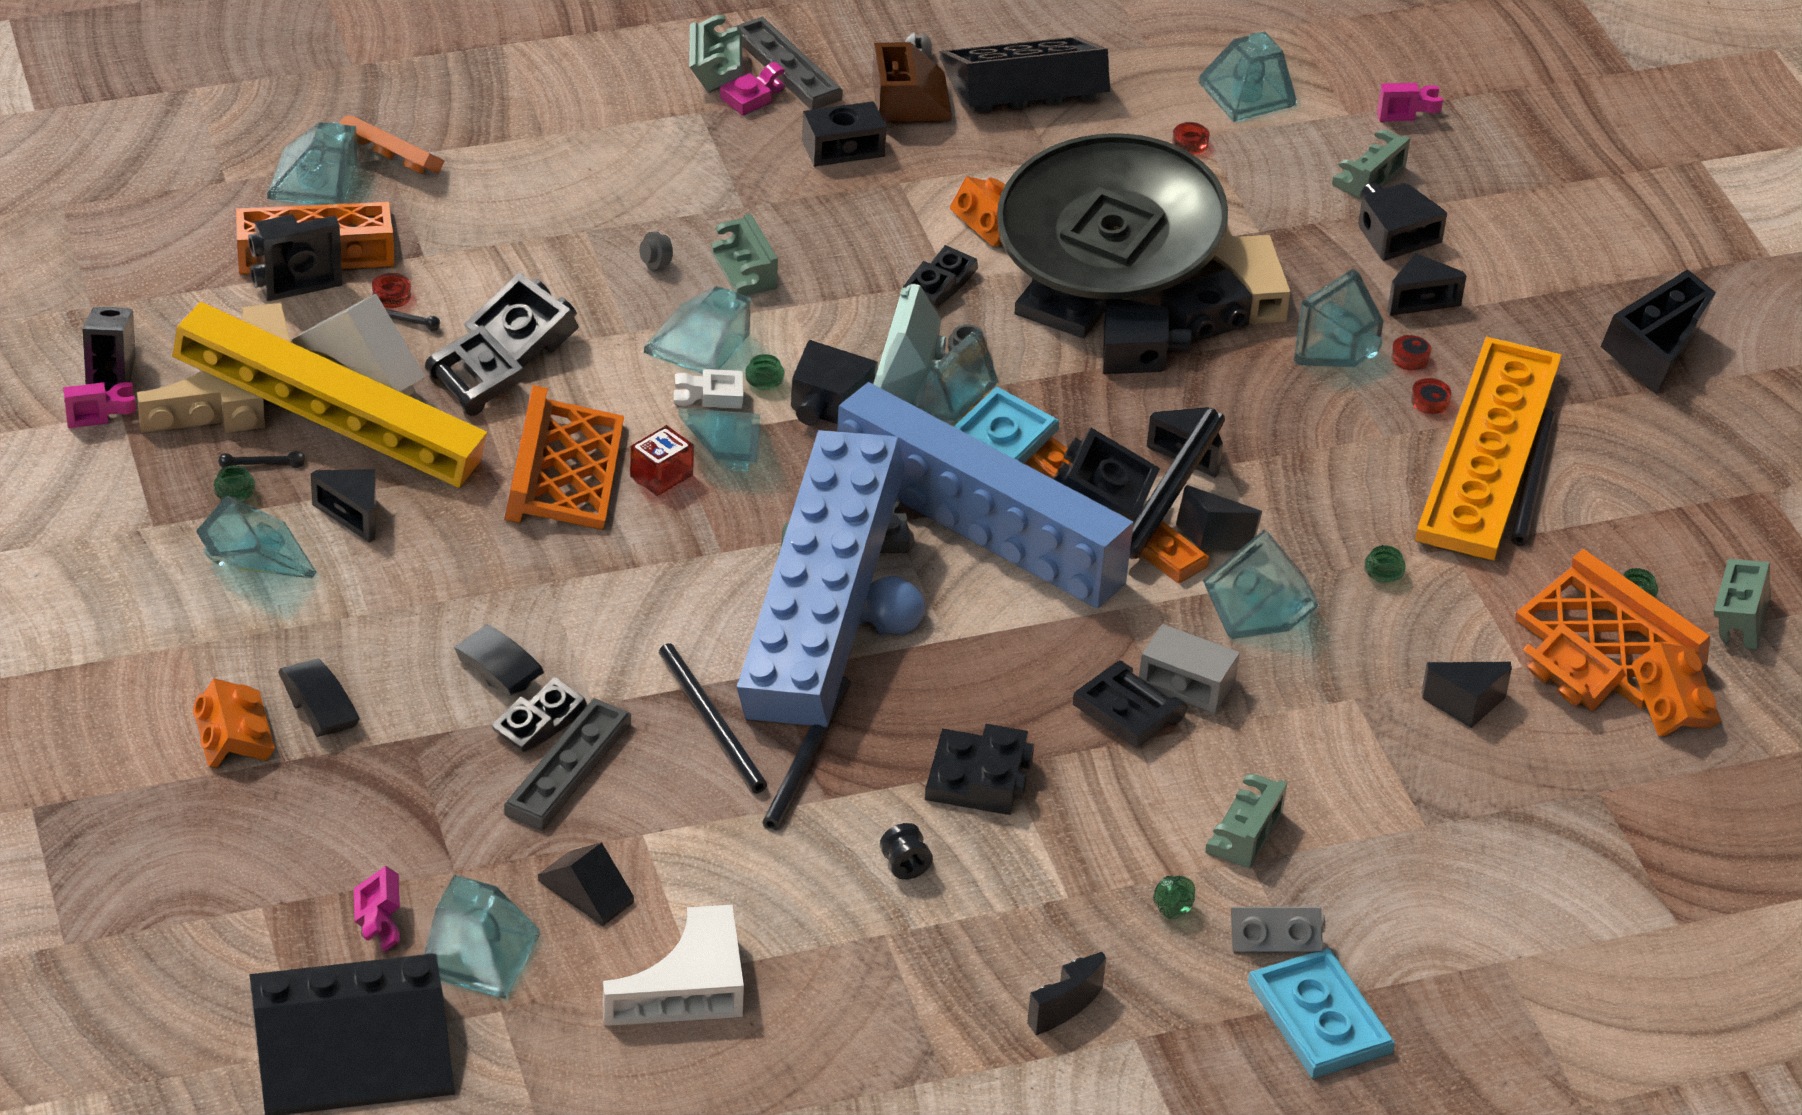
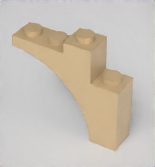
M1227 223L1225 238L1219 250L1208 264L1192 277L1201 278L1229 269L1253 295L1249 324L1286 322L1290 289L1270 235L1232 237ZM1115 226L1114 230L1120 229V227Z
M281 302L242 307L243 321L291 342ZM200 371L187 379L168 386L137 392L141 433L223 423L225 433L265 428L263 398L204 371Z

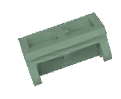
M715 15L699 24L696 22L690 24L689 68L707 92L743 76L742 32L737 26L729 28L722 33L714 30L717 25H722L725 22V15Z
M1384 129L1377 131L1374 134L1375 137L1386 141L1387 144L1384 147L1372 144L1369 146V150L1355 162L1348 159L1342 160L1338 166L1343 170L1345 169V171L1333 176L1332 185L1360 198L1362 189L1371 182H1376L1382 188L1406 168L1410 138L1405 135L1400 137Z
M746 214L744 218L726 221L716 226L715 230L718 234L733 232L730 238L711 243V253L736 296L740 297L777 289L778 258L752 214Z
M1728 559L1714 608V617H1717L1719 622V636L1724 643L1729 641L1730 629H1739L1744 634L1743 642L1745 648H1758L1771 599L1770 562Z
M1256 774L1246 775L1243 783L1256 787L1260 790L1261 794L1239 789L1234 802L1222 822L1215 826L1213 830L1214 835L1207 842L1205 851L1208 854L1249 869L1252 867L1283 814L1287 782L1279 780L1276 782Z

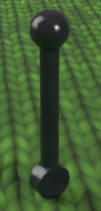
M386 309L390 318L425 325L430 331H435L440 327V320L436 316L425 318Z
M293 451L288 456L233 457L225 453L219 457L218 463L223 469H229L233 465L288 464L293 468H299L304 465V454L299 451Z

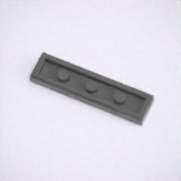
M763 16L737 25L742 32V47L764 67L772 62H777L785 69V73L777 78L809 109H818L842 100L843 89Z
M593 698L505 802L504 815L543 831L630 726L631 713Z

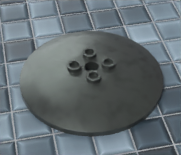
M1123 133L1095 134L1055 144L1031 157L1013 173L1006 183L998 202V232L1005 251L1013 262L1038 282L1052 289L1080 297L1128 299L1158 293L1174 287L1205 267L1215 256L1225 238L1228 223V206L1224 189L1212 170L1204 162L1183 148L1143 135ZM1114 226L1120 227V229L1114 231L1107 230Z

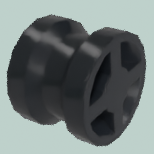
M913 823L895 825L888 829L880 839L879 847L884 857L889 860V867L893 875L899 879L908 880L916 878L928 870L933 862V855L928 845L923 843L924 837L919 827Z

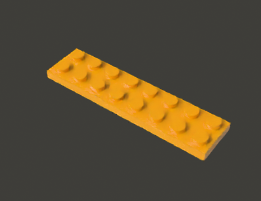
M1486 336L1417 527L1415 541L1495 561L1544 409L1546 408L1560 367L1562 354Z

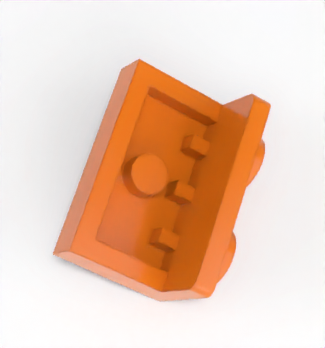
M966 176L950 205V209L991 246L999 247L1002 242L998 232L997 210L1005 184L992 177L982 180Z
M1562 622L1537 649L1527 644L1522 650L1530 662L1526 666L1527 669L1538 680L1546 683L1550 679L1559 686L1557 692L1574 707L1581 703L1591 712L1599 706L1626 676L1623 668Z
M1659 643L1633 661L1632 668L1657 735L1667 736L1681 726L1711 729L1721 722L1716 708V699L1708 687L1702 671V662L1693 647Z
M213 678L204 693L198 695L193 706V716L197 721L201 737L200 743L204 749L207 765L218 768L228 752L267 761L275 747L260 691L245 684L238 685Z

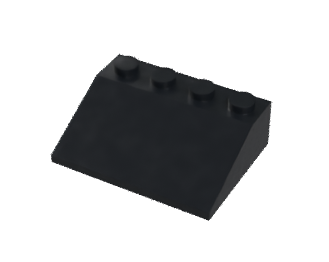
M1078 36L939 51L940 60L960 102L968 107H972L973 112L993 111L994 105L1006 103L1008 108L1029 107V101L1042 100L1043 104L1047 105L1064 103V97L1077 96V100L1080 101L1099 99V93L1110 92L1108 49Z
M436 953L249 974L252 1015L265 1115H289L455 1095L442 984Z

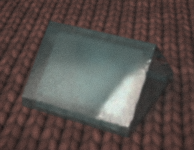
M976 328L931 367L912 402L913 406L942 421L955 422L999 382L982 332Z

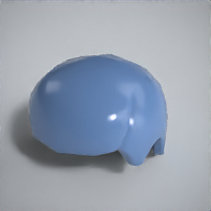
M897 576L882 577L870 585L860 622L862 625L867 622L872 623L879 635L886 633L903 635L911 632L918 627L924 618L925 601L923 595L914 585Z

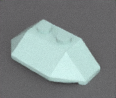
M911 284L901 290L873 383L877 387L910 404L925 398L929 383L936 384L939 371V360L936 359H943L946 346V336L940 335L941 319L920 285Z

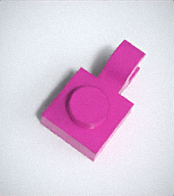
M772 62L763 68L757 78L748 73L720 86V98L742 116L771 103V94L779 93L785 88V84L777 78L785 73V69L777 62Z
M1382 83L1377 107L1379 122L1415 121L1416 112H1441L1443 98L1438 97L1439 86L1428 85L1419 90L1417 83Z
M130 382L118 383L106 392L104 383L63 387L68 428L108 424V414H131L136 412L133 385Z
M384 866L354 888L355 923L362 926L364 939L369 941L378 934L381 939V949L387 951L400 940L399 930L391 919V915L395 910L400 908L399 874Z

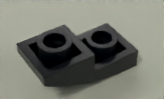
M944 245L931 263L923 261L903 285V288H907L911 284L920 285L931 304L936 306L955 294L978 269L977 259Z
M488 624L454 647L461 662L482 671L489 686L510 696L526 690L533 680L544 673L542 666L528 652L508 636Z
M319 658L280 668L278 673L294 708L303 707L316 737L356 727L360 718L351 700L335 675Z
M554 677L530 701L521 696L491 726L496 733L524 752L545 742L567 727L586 708L587 702L583 696Z
M1103 952L1085 958H1077L1068 964L1062 965L1060 982L1044 985L1038 990L1030 992L1027 1024L1035 1035L1065 1023L1086 1008L1103 989L1106 956Z

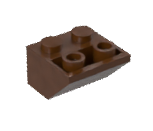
M911 42L874 43L872 81L876 106L884 122H937L952 120L945 72Z

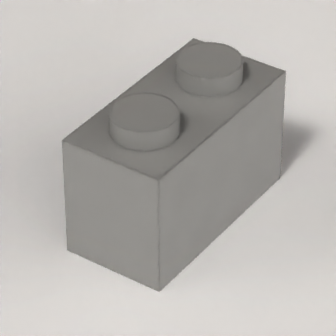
M1162 624L1142 653L1139 677L1169 697H1177L1183 702L1216 714L1236 683L1240 652Z

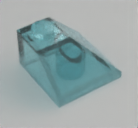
M1265 31L1233 39L1202 72L1198 79V83L1233 122L1294 107L1297 103L1283 50Z
M319 122L283 149L267 192V199L316 205L343 204L358 163L356 126L342 125L336 122Z
M1351 269L1302 301L1294 362L1303 366L1355 367L1367 358L1374 357L1379 352L1382 346L1381 335L1384 320L1358 271Z
M719 286L699 294L682 303L644 346V353L703 374V369L720 370L750 335L751 298Z
M679 408L681 421L718 463H725L724 470L749 472V465L758 466L763 419L760 414Z
M229 495L225 496L196 530L205 546L203 548L205 555L218 565L226 563L244 571L311 579L317 573L284 521Z
M1265 529L1203 580L1224 629L1232 639L1290 631L1320 606L1306 576Z
M454 875L437 904L424 954H437L441 981L506 999L540 936V929L497 886Z

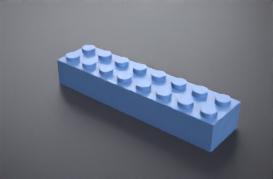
M870 382L866 383L839 405L837 432L898 436L905 471L897 496L904 505L1097 609L1126 584L1133 521Z
M818 430L737 684V691L745 719L810 726L818 724L828 727L905 471L898 436Z

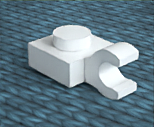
M703 369L702 376H693L688 373L675 374V388L687 389L674 390L673 401L675 405L688 406L696 400L702 399L703 407L742 409L743 371Z

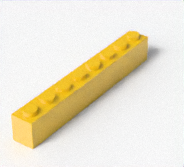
M200 301L177 326L172 353L173 358L455 487L460 488L481 462L487 431Z

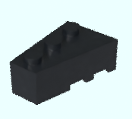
M1687 269L1614 314L1600 347L1657 394L1701 327L1716 292Z

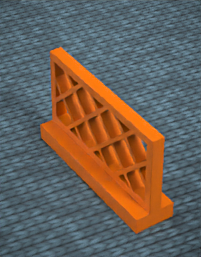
M389 202L236 209L239 274H250V265L257 264V257L252 256L248 243V235L255 233V224L251 222L293 214L295 220H298L296 221L297 223L335 215L340 224L342 269L395 267L393 226L391 224ZM366 216H376V217H374V218L371 219V218H368V217H366ZM351 224L357 225V227H348V226L351 225Z
M532 385L504 520L520 523L522 513L603 530L624 416L546 399L548 388ZM551 415L568 418L572 423L560 426ZM592 426H607L613 428V431L600 435ZM581 431L589 440L578 444L570 435ZM559 440L567 449L555 453L547 444ZM598 448L606 458L594 461L586 452ZM576 457L584 466L572 470L564 461ZM554 466L561 475L550 479L542 470ZM593 474L602 484L590 488L582 478ZM571 484L579 493L567 497L559 488ZM548 492L557 502L548 504L535 501L534 498ZM588 501L598 511V514L581 511L576 505Z
M1582 549L1572 557V567L1516 611L1515 620L1543 640L1562 622L1574 632H1588L1589 643L1601 653L1620 654L1619 666L1623 668L1626 676L1613 690L1640 709H1643L1646 703L1642 692L1628 683L1627 677L1636 676L1632 665H1626L1625 654H1645L1659 643L1693 647L1702 662V667L1708 663L1710 635L1585 549ZM1572 585L1584 593L1585 598L1561 599V592ZM1592 609H1607L1617 617V620H1593ZM1539 610H1557V621H1540L1533 615ZM1562 610H1586L1587 621H1563ZM1623 631H1638L1648 638V642L1624 643ZM1594 632H1618L1619 643H1594Z

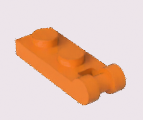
M345 116L339 122V132L344 137L361 145L373 142L375 144L372 150L391 160L396 153L405 158L403 166L422 175L426 168L439 174L445 160L354 116Z

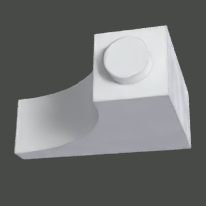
M377 294L319 322L292 339L294 344L304 349L329 355L348 369L408 396L416 391L413 384L425 377Z
M733 905L687 907V922L684 933L676 947L663 960L638 974L603 981L604 1026L743 1017L744 983Z

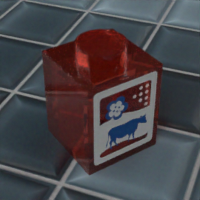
M667 425L630 446V477L638 485L645 487L657 497L693 476L694 444Z

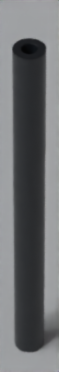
M1548 408L1544 409L1528 460L1511 541L1517 546H1523L1528 541L1555 417L1554 412Z
M671 643L664 644L659 649V655L751 791L754 794L763 792L767 787V782L674 645Z
M845 676L842 678L828 727L818 724L811 725L762 821L765 828L778 830L851 685L850 680Z

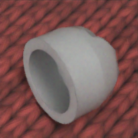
M915 33L910 34L905 42H911L931 59L932 42L925 33H922V36L915 35Z

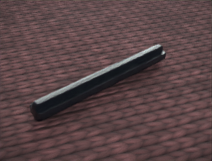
M1213 408L1205 411L1133 523L1130 559L1139 558L1223 427L1225 416L1222 413H1218Z

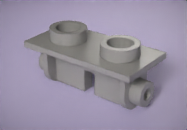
M1321 906L1231 907L1233 952L1323 951L1322 932H1325V915L1321 913Z

